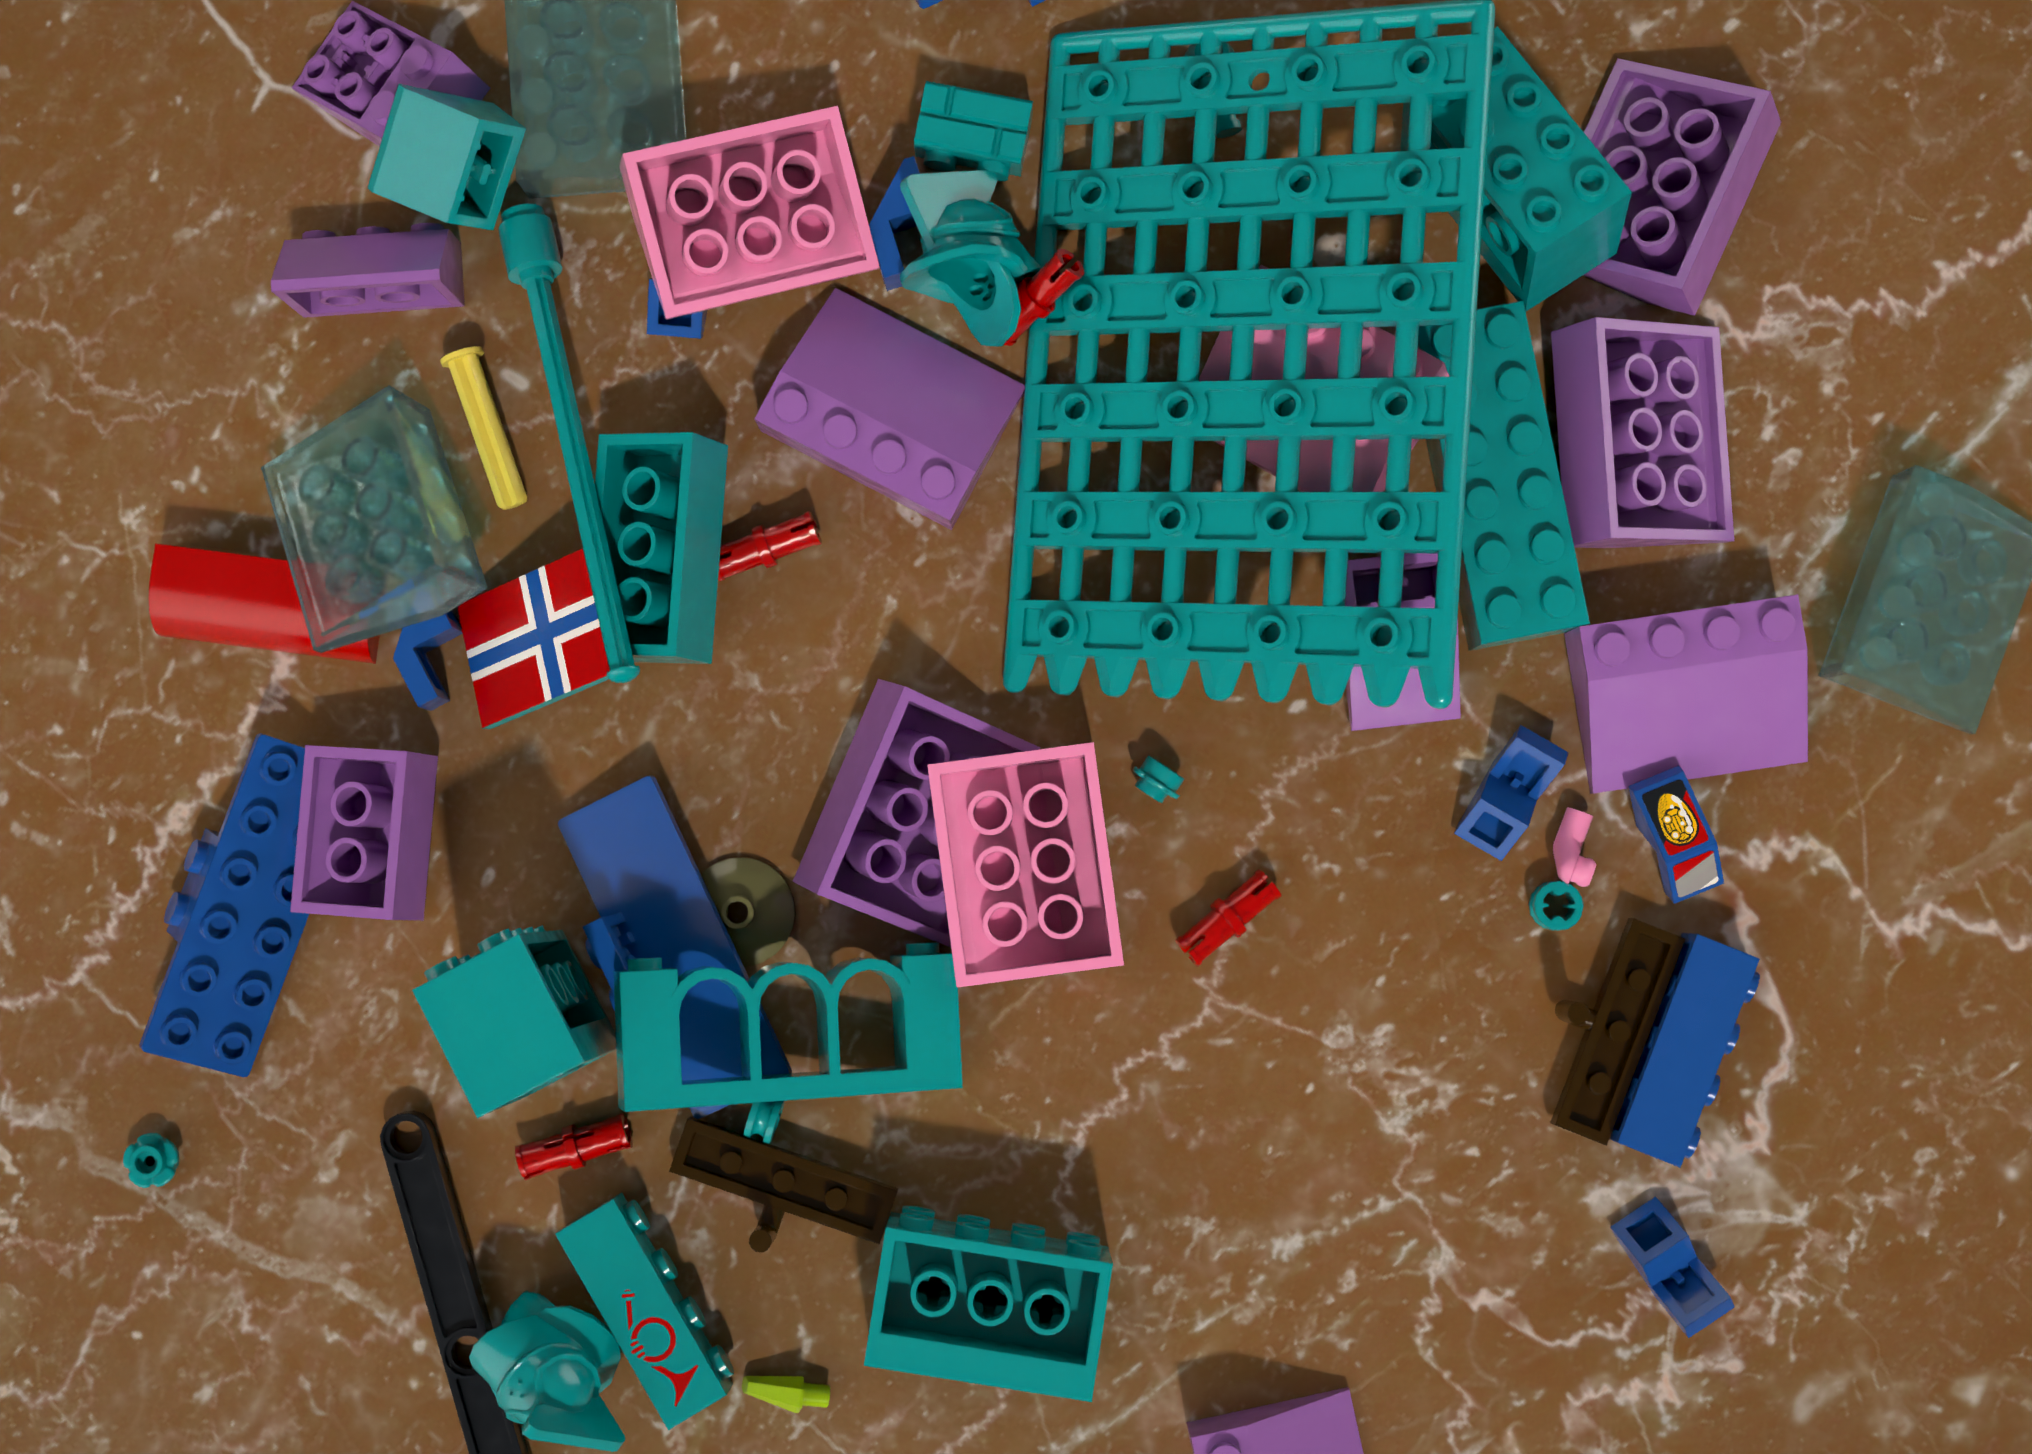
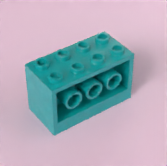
M1497 26L1494 28L1480 254L1518 302L1524 301L1525 311H1528L1617 254L1632 191ZM1467 99L1433 101L1430 150L1464 148ZM1403 103L1400 151H1407L1410 103ZM1460 211L1448 212L1459 226Z
M543 925L535 929L532 926L524 930L521 927L512 931L509 928L478 943L477 946L481 953L472 957L466 955L459 959L457 956H454L426 970L424 974L428 982L412 990L477 1118L519 1101L616 1050V1033L563 930L545 931Z
M903 1206L902 1213L891 1212L885 1228L864 1366L1092 1402L1113 1268L1109 1247L1099 1244L1100 1237L1081 1232H1067L1066 1240L1044 1236L1045 1228L1024 1223H1013L1011 1231L989 1227L990 1219L967 1214L957 1215L956 1222L934 1219L936 1211L918 1206ZM935 1276L942 1278V1283L949 1287L942 1288L940 1292H932L921 1281H929L930 1277ZM991 1285L998 1287L999 1293L1004 1295L996 1297L995 1301L984 1300L983 1294L977 1291L985 1290L986 1286ZM1043 1295H1053L1058 1305H1053L1050 1309L1043 1310L1039 1309L1038 1303L1034 1302V1300L1041 1299Z

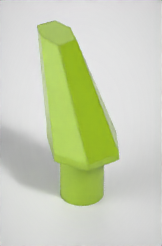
M744 1376L742 1381L743 1393L793 1413H799L802 1406L827 1408L829 1405L830 1385L804 1383V1377Z

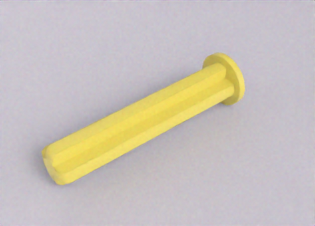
M473 346L451 352L442 357L440 362L442 367H449L497 506L503 510L518 507L527 502V495L479 360L484 354L483 349L480 346Z

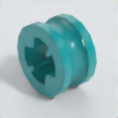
M1561 881L1545 882L1536 887L1530 895L1528 904L1530 915L1535 923L1542 928L1556 931L1566 930L1574 926L1581 918L1584 907L1582 896L1578 890L1571 884ZM1548 893L1552 896L1565 894L1569 904L1563 905L1564 908H1568V913L1564 918L1556 915L1547 918L1543 912L1544 907H1549V904L1543 903Z
M785 1101L753 1103L743 1136L750 1138L753 1134H759L763 1137L764 1143L771 1144Z

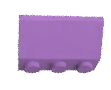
M418 223L412 225L409 232L390 233V230L384 227H362L356 230L357 235L336 236L334 232L325 230L307 231L302 234V239L284 240L271 278V292L302 317L465 306L461 242L449 229H444L443 225L437 223Z
M305 745L290 912L385 920L424 921L438 756L409 751Z

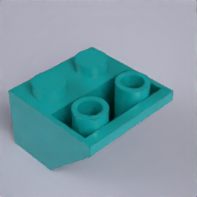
M398 84L368 189L372 193L446 223L494 230L526 128L494 103Z

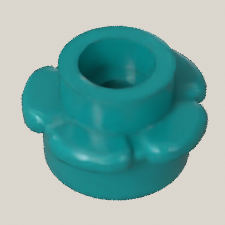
M1148 755L1140 768L1133 767L1134 773L1140 776L1135 786L1153 799L1163 803L1167 795L1174 799L1180 797L1176 792L1185 779L1158 760Z
M146 1133L139 1136L135 1144H130L126 1148L123 1156V1165L129 1169L128 1177L135 1185L142 1188H148L151 1185L161 1187L170 1182L174 1177L179 1165V1152L174 1143L160 1134ZM148 1156L154 1157L155 1164L153 1166L147 1165L146 1159Z

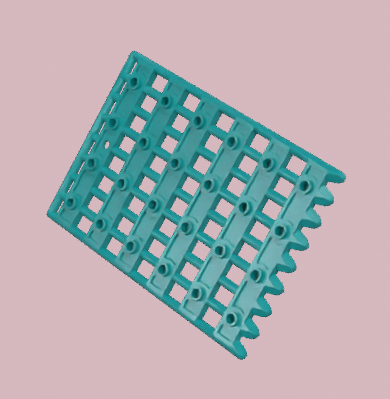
M1446 0L1065 32L1055 34L1051 39L1034 259L1043 267L1053 257L1057 249L1058 230L1086 229L1083 260L1084 275L1079 280H1076L1055 301V309L1046 318H1038L1029 327L1003 671V686L1007 691L1011 693L1021 692L1027 685L1036 658L1044 657L1051 689L1060 695H1070L1078 685L1087 658L1095 660L1099 683L1103 693L1116 698L1122 696L1127 691L1138 660H1146L1154 694L1168 700L1174 698L1179 693L1190 662H1198L1205 693L1210 699L1216 701H1225L1232 695L1243 664L1251 663L1258 694L1264 701L1269 703H1279L1286 697L1298 665H1306L1312 694L1317 702L1324 705H1334L1342 698L1353 667L1362 668L1368 697L1373 704L1379 707L1387 708L1396 703L1410 668L1418 669L1425 699L1431 707L1444 709L1451 704L1454 683L1496 11L1492 0ZM1472 22L1471 34L1438 37V25ZM1415 27L1414 39L1382 41L1383 29ZM1360 31L1359 43L1328 45V34ZM1306 36L1305 47L1274 49L1275 38ZM1252 40V51L1222 54V42ZM1200 44V55L1170 58L1171 46ZM1149 48L1148 59L1120 61V50ZM1099 52L1098 63L1070 65L1071 54ZM1260 73H1268L1270 78L1268 85L1262 90H1253L1252 82L1255 76ZM1467 99L1464 148L1430 150L1433 101ZM1410 103L1407 151L1375 153L1378 105ZM1355 106L1352 154L1320 156L1323 108ZM1301 110L1298 157L1267 159L1270 112ZM1247 113L1244 160L1214 162L1217 115ZM1195 117L1192 163L1163 165L1166 119ZM1144 120L1141 166L1112 168L1115 122ZM1093 124L1090 169L1062 171L1066 125ZM1460 211L1457 261L1423 263L1426 213ZM1403 214L1400 264L1367 265L1370 217L1373 215ZM1348 217L1344 266L1313 267L1316 218ZM1293 219L1290 268L1259 269L1262 221ZM1240 222L1237 270L1207 271L1210 223ZM1188 224L1184 272L1155 273L1158 226ZM1136 227L1133 274L1104 275L1107 229ZM1452 325L1449 377H1416L1419 326ZM1396 326L1393 378H1360L1363 327ZM1340 328L1337 379H1305L1309 329ZM1286 329L1283 379L1252 380L1255 330ZM1232 331L1229 381H1199L1202 332ZM1180 332L1177 382H1147L1150 334ZM1128 334L1125 383H1096L1100 335ZM1078 335L1075 383L1047 384L1050 336ZM1389 439L1385 492H1353L1356 440ZM1412 439H1445L1442 492H1408ZM1278 440L1275 492H1244L1247 441ZM1301 440H1333L1329 492H1298ZM1143 441H1172L1169 492H1139ZM1195 441H1225L1221 492H1191ZM1042 442H1070L1067 492H1039ZM1092 442H1121L1117 492H1088ZM1034 549H1062L1059 601L1031 600ZM1084 550H1113L1109 602L1081 601ZM1135 550L1165 551L1161 603L1131 602ZM1187 551H1217L1214 604L1183 603ZM1240 551L1271 552L1267 605L1236 604ZM1294 552H1325L1322 606L1290 605ZM1348 553H1381L1378 607L1345 606ZM1404 553L1438 554L1435 608H1401Z

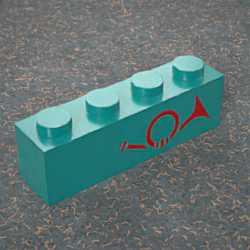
M621 1192L566 1225L555 1235L665 1426L670 1430L725 1397L733 1385L730 1376L734 1374V1369L723 1348L718 1344L712 1347L701 1328L706 1326V1321L696 1301L691 1296L684 1299L673 1279L678 1277V1272L672 1259L663 1248L655 1250L645 1231L650 1229V1224L643 1209L634 1199L628 1202Z

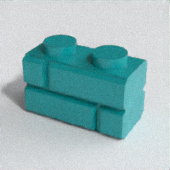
M926 81L914 138L915 157L924 158L923 164L939 171H954L956 165L993 172L997 175V181H1007L1009 175L1021 177L1032 123L1033 101Z

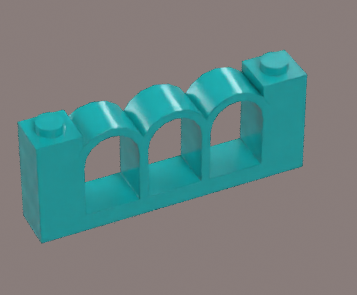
M939 942L906 944V955H891L890 963L885 960L860 957L842 961L828 971L826 976L809 965L791 962H778L766 965L753 974L748 982L729 969L708 966L686 970L678 976L677 969L662 968V958L627 959L628 970L613 971L618 1106L624 1112L963 1088L959 997L952 953L939 952ZM871 970L881 976L890 989L893 1011L895 1066L841 1070L838 1022L839 994L849 978L858 972ZM794 974L806 981L814 993L817 1012L819 1071L762 1075L759 1017L761 997L767 986L777 978ZM718 979L728 985L737 998L740 1021L742 1076L682 1080L679 1021L681 1001L687 991L698 982Z

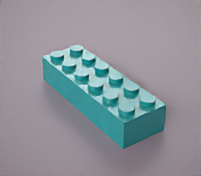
M1524 301L1477 309L1459 587V605L1469 651L1566 633L1577 627L1590 624ZM1452 325L1419 326L1418 348L1443 361L1449 374ZM1426 439L1436 492H1442L1445 439Z

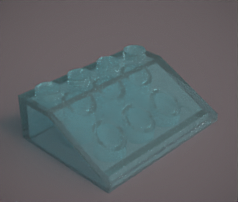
M504 0L512 118L526 128L515 162L516 181L529 199L625 192L619 167L623 153L686 140L676 0Z
M388 385L261 467L313 650L322 653L442 616L488 588L430 409L392 386Z
M1918 465L1893 475L1819 676L1968 734H1976L2032 579V522L1968 484Z

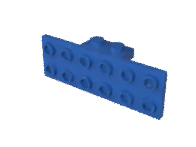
M262 733L257 734L220 832L205 828L201 840L195 839L190 845L184 863V870L189 873L181 893L177 891L173 893L165 911L164 922L169 924L167 932L178 943L139 1044L144 1052L240 1077H247L250 1074L309 917L308 913L290 912L305 755L304 747Z
M646 776L558 821L559 829L601 917L583 926L587 936L585 945L591 961L596 967L603 970L610 985L609 999L614 1011L613 971L628 970L627 959L662 958V968H675L678 971V976L686 970L702 966L729 969L748 982L749 976L654 776ZM718 979L698 982L687 991L680 1007L682 1080L741 1077L740 1021L737 998L730 987ZM760 1002L762 1075L792 1073V1068ZM728 1105L689 1108L695 1119H701Z

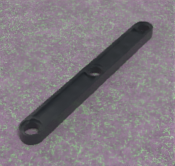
M418 1111L399 1113L391 1117L384 1124L380 1134L381 1148L469 1454H529L524 1435L522 1434L521 1424L506 1418V1413L499 1407L490 1385L472 1366L461 1363L455 1354V1346L459 1338L472 1336L479 1340L488 1331L492 1330L493 1327L435 1126L424 1113ZM403 1121L415 1123L422 1131L423 1140L421 1146L415 1152L402 1151L394 1141L395 1129Z

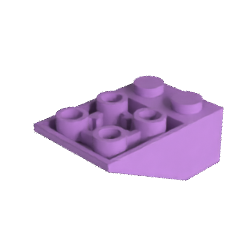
M352 1L345 12L336 20L333 29L315 55L306 63L303 72L292 86V89L380 147L398 84L481 101L490 87L453 52Z
M1404 554L1401 608H1435L1438 554ZM1381 557L1348 560L1345 606L1378 607ZM1458 619L1453 698L1451 704L1444 709L1431 707L1425 699L1418 669L1410 668L1396 703L1387 708L1379 707L1373 704L1368 697L1362 668L1353 667L1346 685L1351 731L1461 718Z

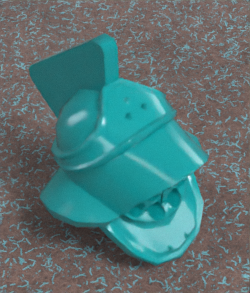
M987 170L922 173L907 176L901 181L900 188L922 236L920 241L924 254L909 263L899 275L902 287L947 303H954L969 330L981 345L1003 346L1016 331L1021 312L1016 283L1036 275L1042 267L1018 240L1020 232L1013 222L1012 215L990 202L997 183V175Z
M525 1291L511 1304L500 1326L488 1331L474 1344L469 1356L472 1367L490 1385L499 1407L506 1413V1418L515 1423L524 1424L521 1428L522 1434L530 1440L611 1452L618 1451L626 1440L625 1435L599 1395L611 1384L620 1362L621 1355L618 1342L609 1327L594 1315L570 1305L555 1306L544 1295Z

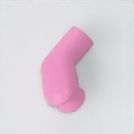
M1569 807L1566 808L1553 844L1557 874L1559 879L1566 884H1569L1571 881L1578 886L1586 887L1590 885L1596 863L1593 859L1580 856V852L1593 816Z

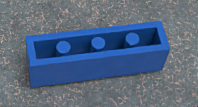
M1694 933L1681 934V937L1685 938V942L1609 1138L1681 1168L1684 1157L1690 1158L1697 1148L1701 1134L1700 1128L1697 1127L1703 1107L1710 1106L1718 1093L1720 1076L1716 1075L1723 1055L1730 1054L1737 1043L1740 1033V1025L1736 1023L1743 1002L1748 1003L1753 998L1760 980V974L1756 972L1759 958Z

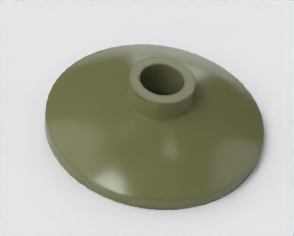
M730 858L710 866L701 874L744 967L753 966L768 960L784 946L793 929L795 903L790 887L774 868L764 862L751 858ZM737 901L744 903L748 908V916L742 923L733 922L728 915L729 907Z

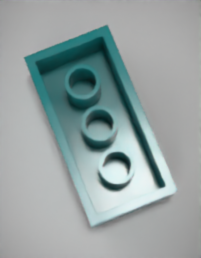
M694 432L599 434L595 487L634 662L712 664L728 445Z

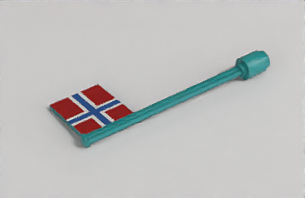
M530 203L519 204L506 209L501 214L502 223L498 227V233L509 280L527 289L583 548L457 605L483 729L495 728L607 680L615 683L630 682L640 673V667L635 666L551 289L554 278L559 276L563 269L551 218L545 215L544 209L540 205Z

